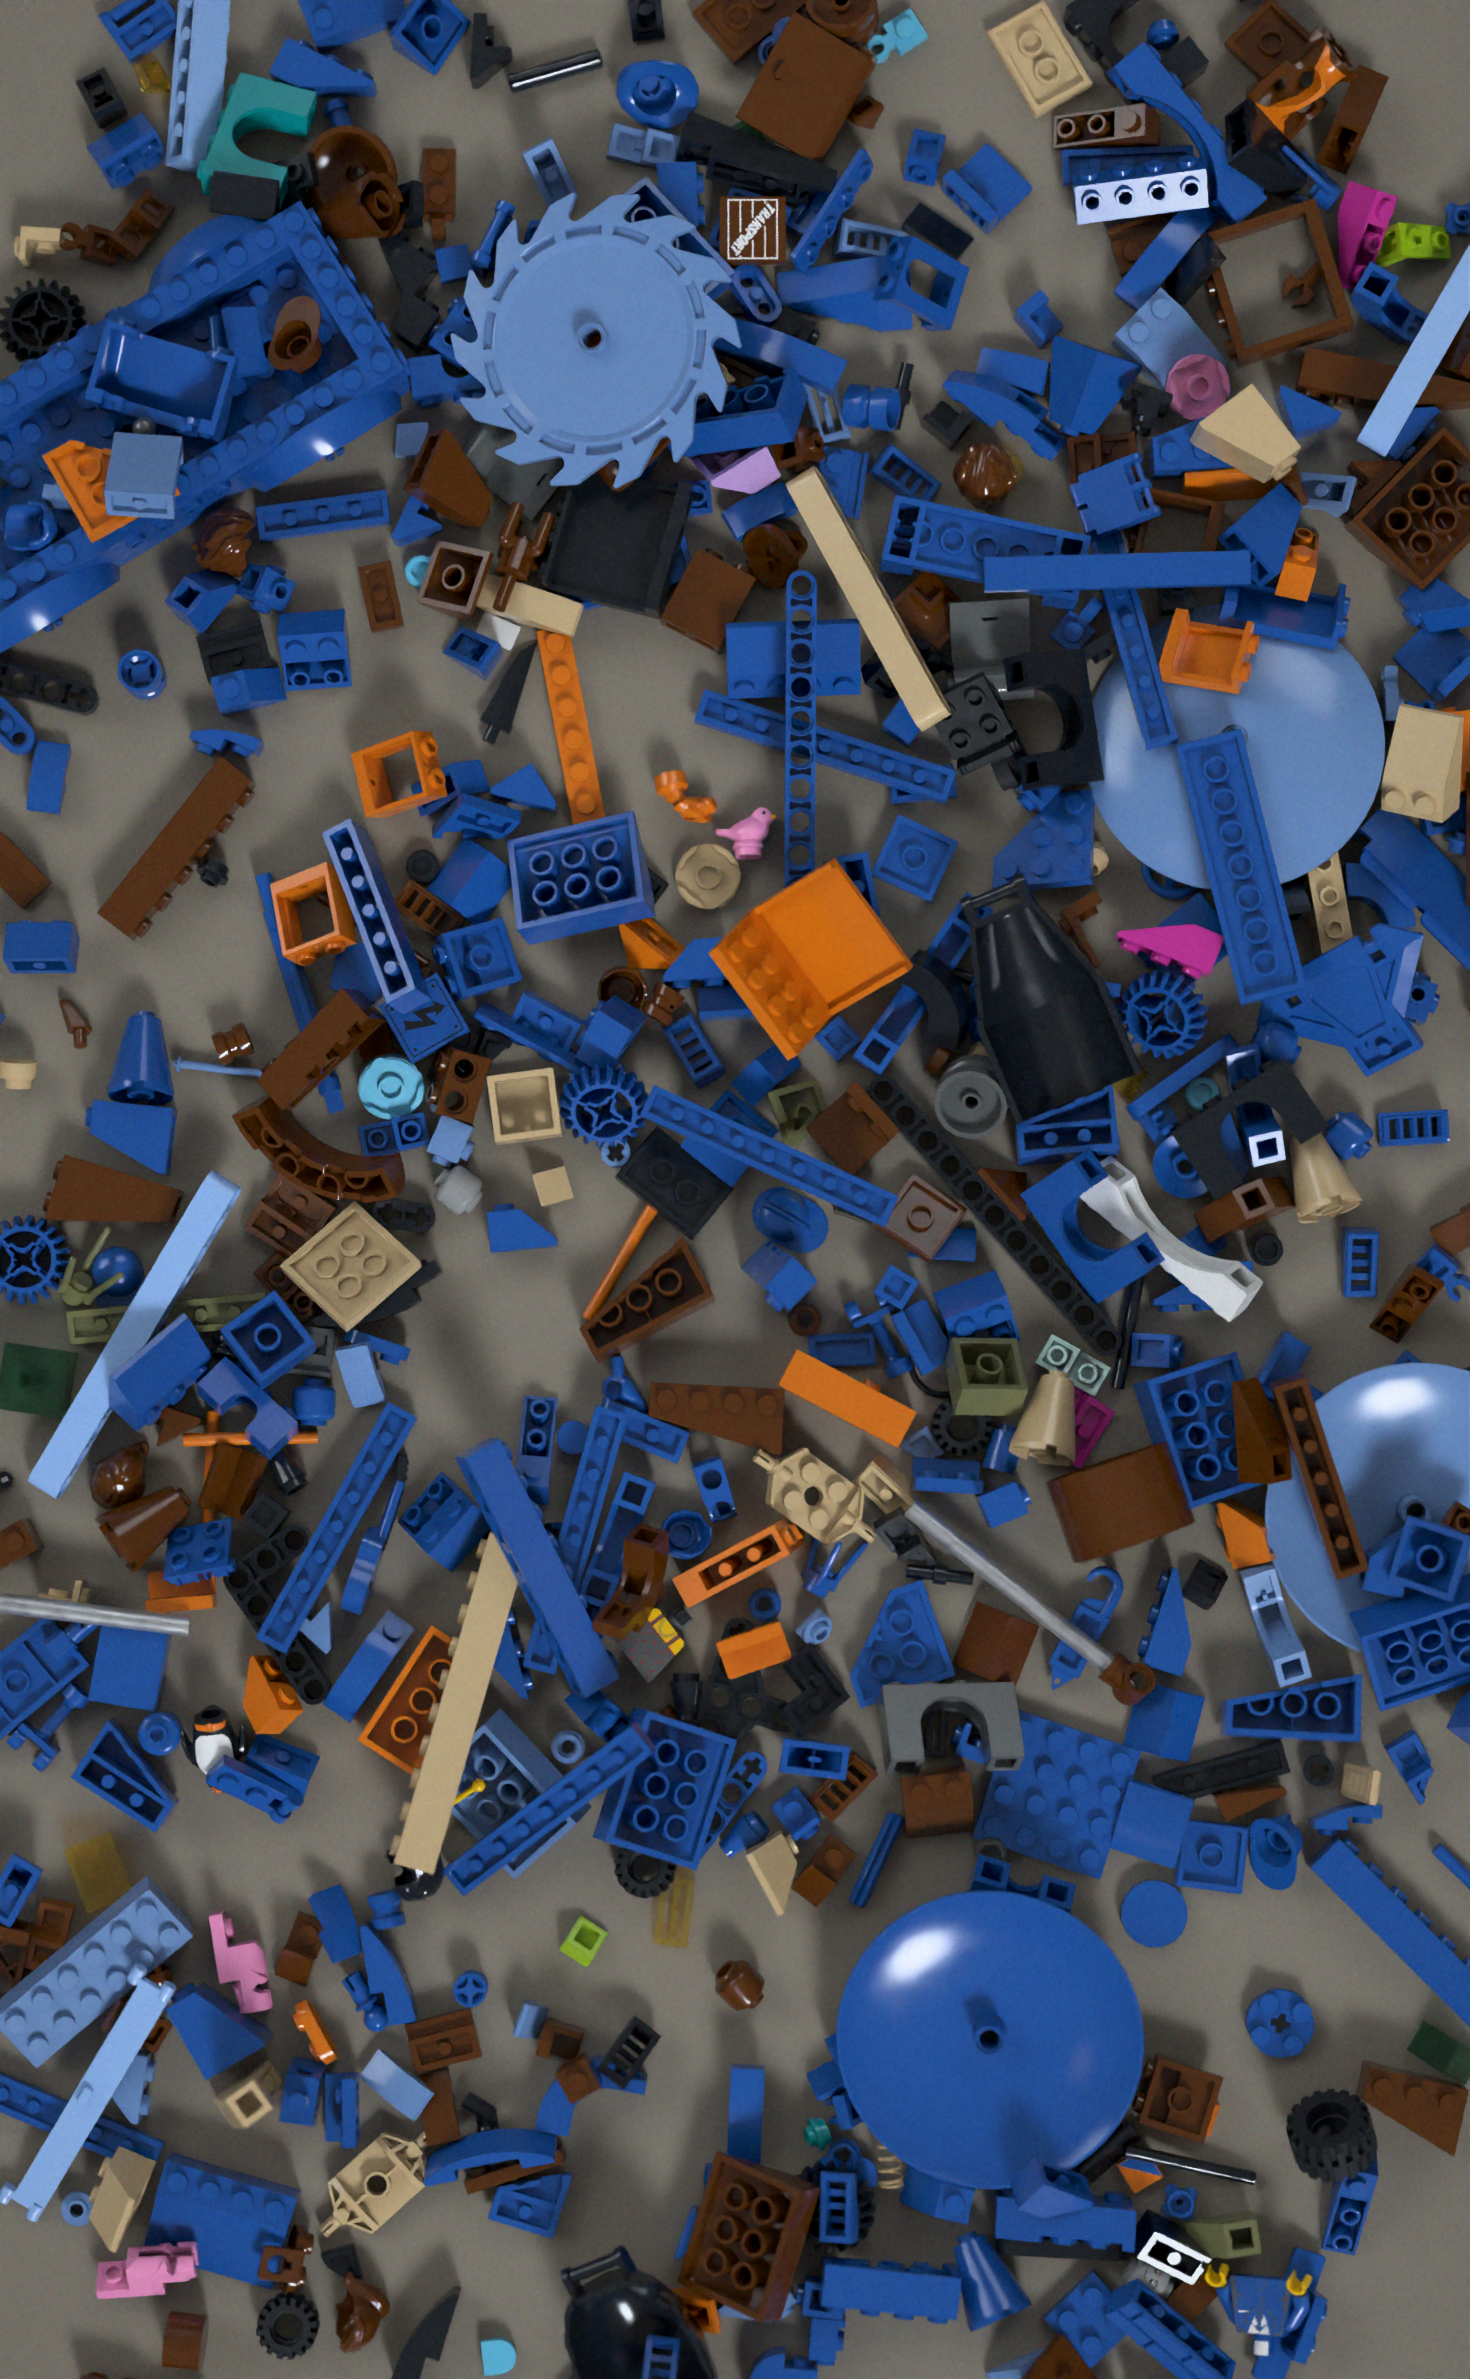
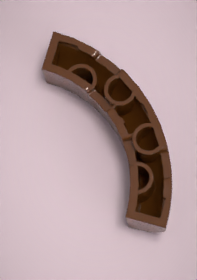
M269 1095L246 1105L232 1115L237 1127L254 1150L259 1149L274 1164L272 1166L274 1170L306 1190L335 1200L348 1198L361 1200V1202H376L398 1197L404 1188L405 1171L399 1152L383 1156H361L335 1149L308 1133L294 1120L288 1111L282 1110Z

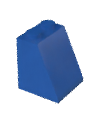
M191 1982L177 1990L171 1996L172 2003L165 2009L205 2080L210 2079L261 2049L273 2036L268 2027L248 2013L241 2014L236 2004L205 1982L196 1987Z

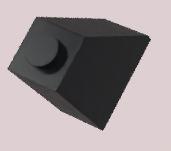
M1247 98L1225 116L1227 162L1229 166L1283 201L1295 192L1300 191L1308 183L1307 174L1283 152L1282 147L1287 145L1305 162L1306 158L1253 100Z

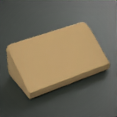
M879 1453L852 1481L857 1487H863L865 1495L886 1515L900 1506L906 1512L915 1500L922 1505L927 1500V1496L922 1491L911 1490V1481L882 1453Z

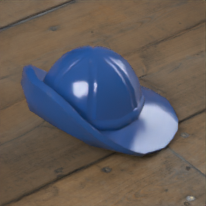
M645 60L623 67L617 77L615 94L622 109L641 125L653 129H669L684 123L688 114L695 111L698 102L699 86L692 72L681 64L661 60Z

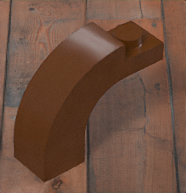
M638 1523L624 1539L623 1569L618 1586L609 1602L593 1619V1631L622 1640L625 1639L630 1631L640 1632L655 1606L662 1587L668 1560L669 1531Z

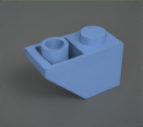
M140 2049L112 2095V2099L131 2124L138 2125L143 2119V2115H149L152 2096L146 2094L148 2081H154L157 2062L151 2061L153 2052Z

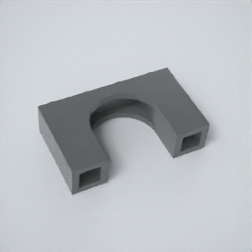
M959 1680L952 1684H938L935 1681H925L920 1684L905 1685L903 1682H891L881 1687L877 1698L886 1774L920 1772L925 1759L921 1721L926 1716L938 1711L957 1712L967 1717L976 1726L981 1737L985 1771L1019 1770L1025 1753L1014 1682H994L989 1680L985 1683H971L967 1680Z

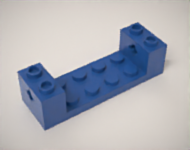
M895 495L880 571L912 577L913 569L984 584V557L1087 555L1091 536ZM1080 590L1031 591L1024 593L1042 596L1041 605L1073 611L1078 601Z

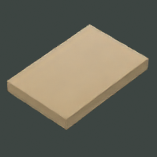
M1044 0L987 31V38L1035 119L1092 87L1091 79Z

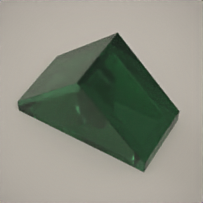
M1423 2020L1406 2049L1441 2073L1466 2085L1470 2078V2048Z

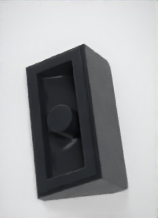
M222 171L213 172L209 212L260 220H269L279 213V180Z
M921 202L902 224V231H905L906 234L909 236L913 235L957 261L961 260L974 241L973 237Z
M1205 234L1164 281L1168 295L1179 305L1186 304L1227 259L1209 234Z
M1124 2119L1096 2151L1077 2164L1080 2172L1090 2181H1096L1123 2156L1126 2143L1136 2145L1142 2139V2136L1127 2119Z

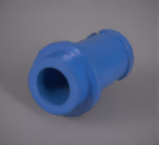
M342 98L331 100L324 105L326 109L324 115L329 117L333 128L342 125H352L347 112L349 105L344 103Z

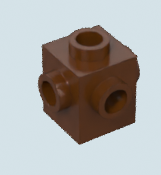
M799 423L793 442L772 445L777 469H794L795 474H801L813 466V464L826 460L823 450L824 441L819 433V428H805L804 423Z

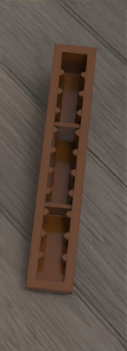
M1307 346L1301 357L1294 391L1318 402L1321 399L1332 401L1334 406L1342 409H1352L1353 406L1374 409L1398 366ZM1432 375L1414 408L1436 407L1440 411L1470 408V383Z

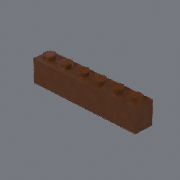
M220 756L97 913L134 941L137 936L142 938L151 928L153 922L150 920L158 910L160 912L164 911L172 901L173 896L171 893L177 885L183 886L190 879L194 872L191 868L199 858L201 860L205 859L214 847L212 841L218 833L224 834L231 827L235 820L232 815L240 806L244 808L255 795L253 789L256 785L254 782Z
M1300 1372L1269 1382L1331 1574L1336 1580L1369 1570L1307 1378Z

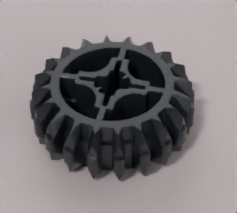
M39 278L37 287H34L31 281L25 282L27 290L23 292L19 287H15L14 292L17 295L15 299L11 296H5V301L10 307L0 308V314L5 317V319L0 320V329L4 330L0 334V338L3 342H8L5 348L9 353L16 352L15 358L17 361L22 362L25 359L29 360L32 358L39 359L48 353L47 350L53 345L51 340L56 334L64 333L55 343L59 341L67 342L77 336L76 332L80 328L88 324L87 320L82 318L86 313L85 308L78 305L80 299L76 294L70 295L71 290L68 286L65 285L59 289L58 282L52 280L47 287L45 280ZM48 301L63 306L67 310L68 317H61L59 314L50 313ZM35 303L34 309L29 314L22 315L29 306ZM45 316L48 322L44 323L41 332L37 325L42 324V319H44ZM25 330L27 334H35L38 347L23 342L19 338L18 331Z
M832 2159L828 2161L826 2167L820 2160L815 2162L813 2168L807 2165L803 2168L801 2174H796L795 2176L820 2187L821 2171L849 2172L846 2171V2163L837 2169ZM858 2169L852 2172L855 2173L858 2210V2241L849 2244L853 2248L858 2245L860 2239L866 2238L868 2235V2229L872 2227L875 2221V2217L872 2215L876 2211V2204L871 2202L874 2198V2191L865 2190L868 2186V2179L859 2181L857 2179L859 2175ZM830 2182L832 2189H846V2183ZM819 2192L804 2243L811 2239L815 2242V2250L819 2249L821 2244H823L828 2253L832 2252L836 2245L842 2253L847 2249L848 2244L819 2242ZM831 2196V2202L846 2203V2197ZM832 2209V2215L845 2216V2210ZM832 2223L833 2229L845 2230L844 2223Z

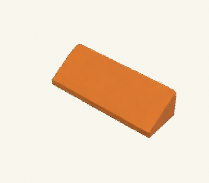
M1236 468L1188 471L1184 473L1181 479V490L1183 495L1216 502L1262 498L1278 485L1280 480L1275 481L1272 477L1266 483H1262Z

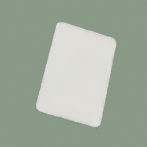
M485 612L476 632L497 641L501 647L511 650L521 628L518 625Z

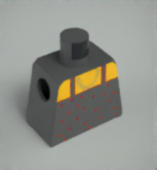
M682 1604L667 1616L659 1606H656L639 1633L630 1631L624 1640L614 1638V1640L645 1681L650 1683L686 1644L679 1631L691 1623L693 1618Z

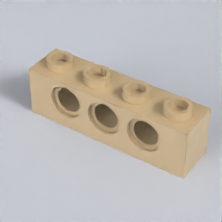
M1338 851L1327 861L1302 875L1303 886L1312 910L1308 915L1316 957L1353 937Z

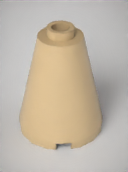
M1322 1132L1302 1145L1299 1144L1295 1136L1289 1141L1296 1215L1300 1223L1319 1222L1318 1216L1324 1215L1334 1218L1360 1205L1359 1201H1362L1359 1190Z
M1050 1370L1049 1374L1041 1375L1010 1441L1008 1451L1013 1455L1025 1460L1030 1455L1038 1459L1037 1463L1044 1465L1070 1466L1071 1463L1074 1464L1076 1458L1074 1382L1068 1379L1069 1374L1058 1370Z

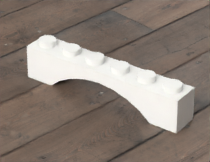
M1111 1155L1102 1160L1100 1164L1108 1176L1085 1191L1080 1198L1131 1241L1147 1232L1165 1258L1160 1263L1163 1269L1176 1277L1190 1292L1200 1297L1228 1322L1246 1310L1263 1284V1281L1239 1261L1223 1260L1205 1255L1177 1239L1160 1223L1149 1208L1140 1190L1136 1176Z

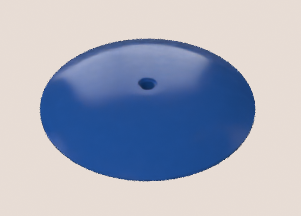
M996 1890L959 1892L939 1897L908 1911L888 1925L871 1942L853 1968L842 1995L836 2028L838 2062L844 2086L854 2108L872 2134L890 2152L920 2172L941 2181L979 2189L1012 2188L1010 2181L1035 2157L1061 2166L1066 2170L1073 2168L1089 2157L1108 2139L1127 2112L1137 2089L1144 2055V2031L1137 1996L1126 1971L1109 1946L1090 1927L1058 1906L1024 1894ZM986 2030H993L999 2037L990 2041L984 2039L981 2034Z

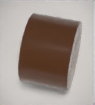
M178 2311L169 2312L163 2340L162 2367L201 2371L207 2345L208 2315Z

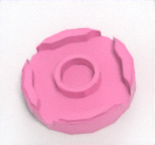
M1194 354L1185 356L1175 363L1168 374L1165 388L1166 392L1173 395L1170 405L1172 410L1181 418L1195 421L1210 415L1225 403L1226 397H1229L1230 380L1224 365L1208 355Z

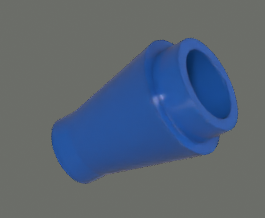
M753 1810L749 1814L744 1813L725 1838L719 1842V1845L723 1852L729 1858H732L736 1854L766 1839L765 1835L770 1832V1829L764 1819Z

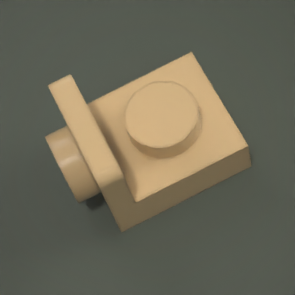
M21 226L20 236H16L14 241L15 256L19 257L24 267H31L33 248L38 253L55 254V250H63L59 247V243L64 238L66 239V237L59 228Z
M80 1579L75 1581L72 1598L68 1597L69 1591L49 1588L48 1593H38V1597L89 1603L91 1589L86 1588V1580Z

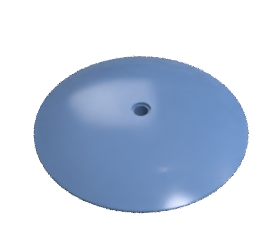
M1220 604L1195 608L1193 612L1189 613L1190 621L1217 625ZM1173 616L1148 630L1158 667ZM1260 635L1257 654H1251L1249 660L1251 663L1249 681L1243 682L1240 694L1163 682L1178 735V743L1147 751L1144 749L1121 661L1118 657L1103 677L1092 702L1104 780L1088 784L1093 791L1094 802L1104 822L1119 842L1138 860L1159 874L1189 886L1211 890L1176 745L1241 729L1280 884L1294 880L1312 871L1339 851L1359 828L1375 799L1381 781L1385 755L1384 724L1373 687L1358 662L1339 641H1337L1335 650Z
M1435 1363L1387 1365L1351 1377L1332 1388L1315 1402L1364 1553L1372 1546L1404 1527L1407 1519V1508L1413 1503H1420L1422 1506V1511L1418 1518L1440 1523L1455 1501L1470 1509V1371ZM1290 1450L1292 1479L1268 1484L1265 1499V1526L1268 1530L1266 1536L1270 1553L1275 1552L1276 1556L1273 1564L1287 1593L1300 1611L1329 1637L1348 1648L1360 1652L1349 1613L1396 1597L1362 1590L1357 1584L1360 1573L1336 1580L1331 1574ZM1470 1549L1461 1576L1470 1574ZM1409 1588V1590H1404L1403 1595L1418 1590Z

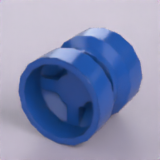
M394 1890L377 1892L367 1896L368 1905L375 1913L371 1920L373 1930L388 1929L406 1924L405 1913L400 1910L399 1905L402 1898Z

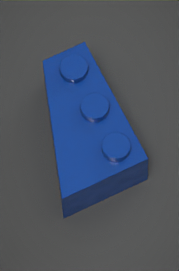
M1113 1084L1089 1096L1078 1098L1074 1102L1056 1110L1052 1109L1017 1124L1014 1132L1017 1166L1069 1162L1089 1148L1098 1160L1105 1159L1110 1155L1113 1158H1117L1120 1147Z

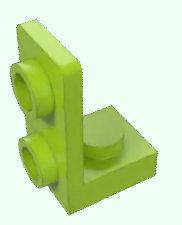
M1395 223L1386 229L1382 246L1375 260L1376 265L1388 267L1408 257L1446 261L1451 258L1449 234L1444 226Z

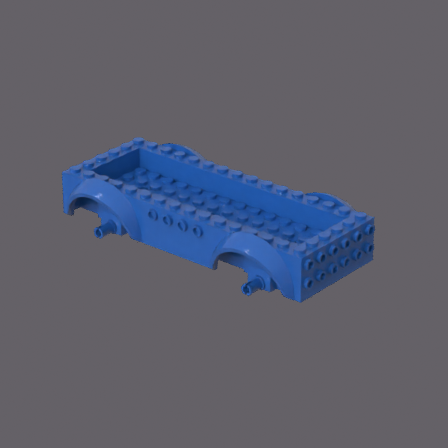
M299 201L269 220L225 214L203 223L179 240L162 258L151 277L148 293L123 308L118 306L111 309L105 314V319L95 325L87 324L76 332L77 336L67 342L59 341L53 344L47 350V354L37 360L32 358L25 361L19 366V371L0 382V477L8 482L6 487L0 491V653L44 628L46 633L55 630L51 624L52 622L57 628L64 623L60 617L120 580L121 566L251 487H255L265 493L324 457L327 462L335 460L334 451L338 457L342 456L345 453V449L342 446L402 410L401 396L411 391L407 378L411 374L408 362L399 348L392 349L394 344L390 339L391 335L382 320L380 319L375 322L377 317L373 311L374 308L364 291L360 294L357 293L360 290L356 284V278L347 264L340 265L343 262L330 236L328 235L323 238L325 233L321 227L322 224L312 207L306 210L302 202ZM307 296L313 298L318 303L321 311L318 335L322 343V353L319 360L307 369L305 375H301L291 369L279 370L274 368L269 362V358L265 356L269 373L237 378L234 385L226 434L222 442L213 444L156 427L155 431L158 435L181 436L183 440L184 462L183 465H180L177 488L180 495L175 497V519L139 517L91 543L74 511L51 509L56 516L58 530L57 537L50 546L35 553L20 552L8 548L4 539V517L8 507L25 504L27 501H38L47 505L42 498L44 484L55 485L56 480L44 461L43 455L70 440L83 442L86 446L102 450L104 448L112 449L114 432L133 433L132 426L135 422L134 420L99 410L84 399L106 320L117 323L118 318L127 319L137 323V330L145 335L206 352L210 350L209 316H221L223 348L229 349L221 308L256 306L263 346L271 342L279 312L288 301L295 297Z

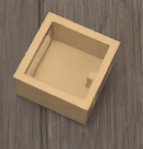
M553 1067L487 1076L494 1138L497 1145L563 1137L556 1075Z

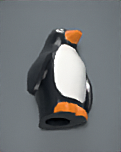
M214 1704L209 1705L194 1716L193 1743L190 1742L184 1730L181 1731V1743L184 1753L190 1762L199 1768L206 1777L207 1772L224 1755L237 1761L240 1760L246 1747L245 1725L241 1724L239 1736L236 1739L226 1710ZM207 1784L208 1787L210 1788V1790H211L212 1792H215V1793H225V1792H223V1791H221V1790H219V1789H217V1788H215V1787H213V1786Z

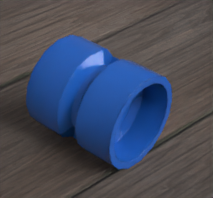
M850 384L846 389L842 405L844 424L847 427L863 429L870 425L873 430L893 431L897 426L900 416V393L896 388L878 386L874 391H871L869 385Z
M135 649L127 652L121 658L117 674L120 682L133 697L140 700H151L157 698L164 691L167 685V674L164 667L152 653L146 650Z

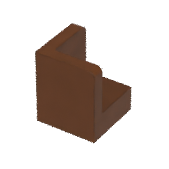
M546 2017L536 2055L549 2059V2055H554L567 2060L577 2057L585 2028Z

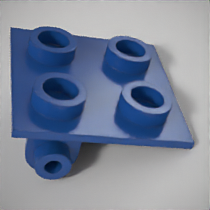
M233 1518L214 1520L175 1529L167 1540L163 1580H169L170 1584L182 1586L183 1584L195 1581L201 1582L202 1574L206 1580H211L212 1574L216 1578L230 1576L231 1572L236 1571L234 1558H229Z

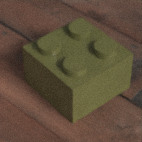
M952 1337L944 1367L954 1415L1020 1416L1028 1387L1017 1338Z

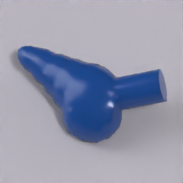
M623 1356L610 1357L612 1376L607 1377L602 1383L603 1394L608 1399L619 1400L642 1413H647L649 1409L632 1379L625 1375Z

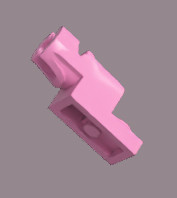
M225 1910L212 1912L209 1915L219 1984L235 1981V1985H232L241 2014L272 2008L273 2003L270 1989L257 1987L258 1984H263L269 1979L263 1947L257 1939L230 1943V1938H235L232 1918H226Z
M193 2241L178 2242L177 2246L163 2243L156 2246L128 2247L127 2260L98 2262L97 2298L165 2295L166 2283L184 2282L191 2278H197L198 2272L195 2269V2266L199 2265L197 2243Z

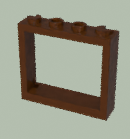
M1315 198L1206 233L1210 235L1216 245H1220L1299 218H1304L1335 318L1245 348L1219 266L1206 281V286L1210 298H1217L1220 307L1215 310L1217 322L1220 329L1226 327L1229 340L1224 341L1226 351L1230 360L1236 359L1238 368L1353 331L1354 322Z

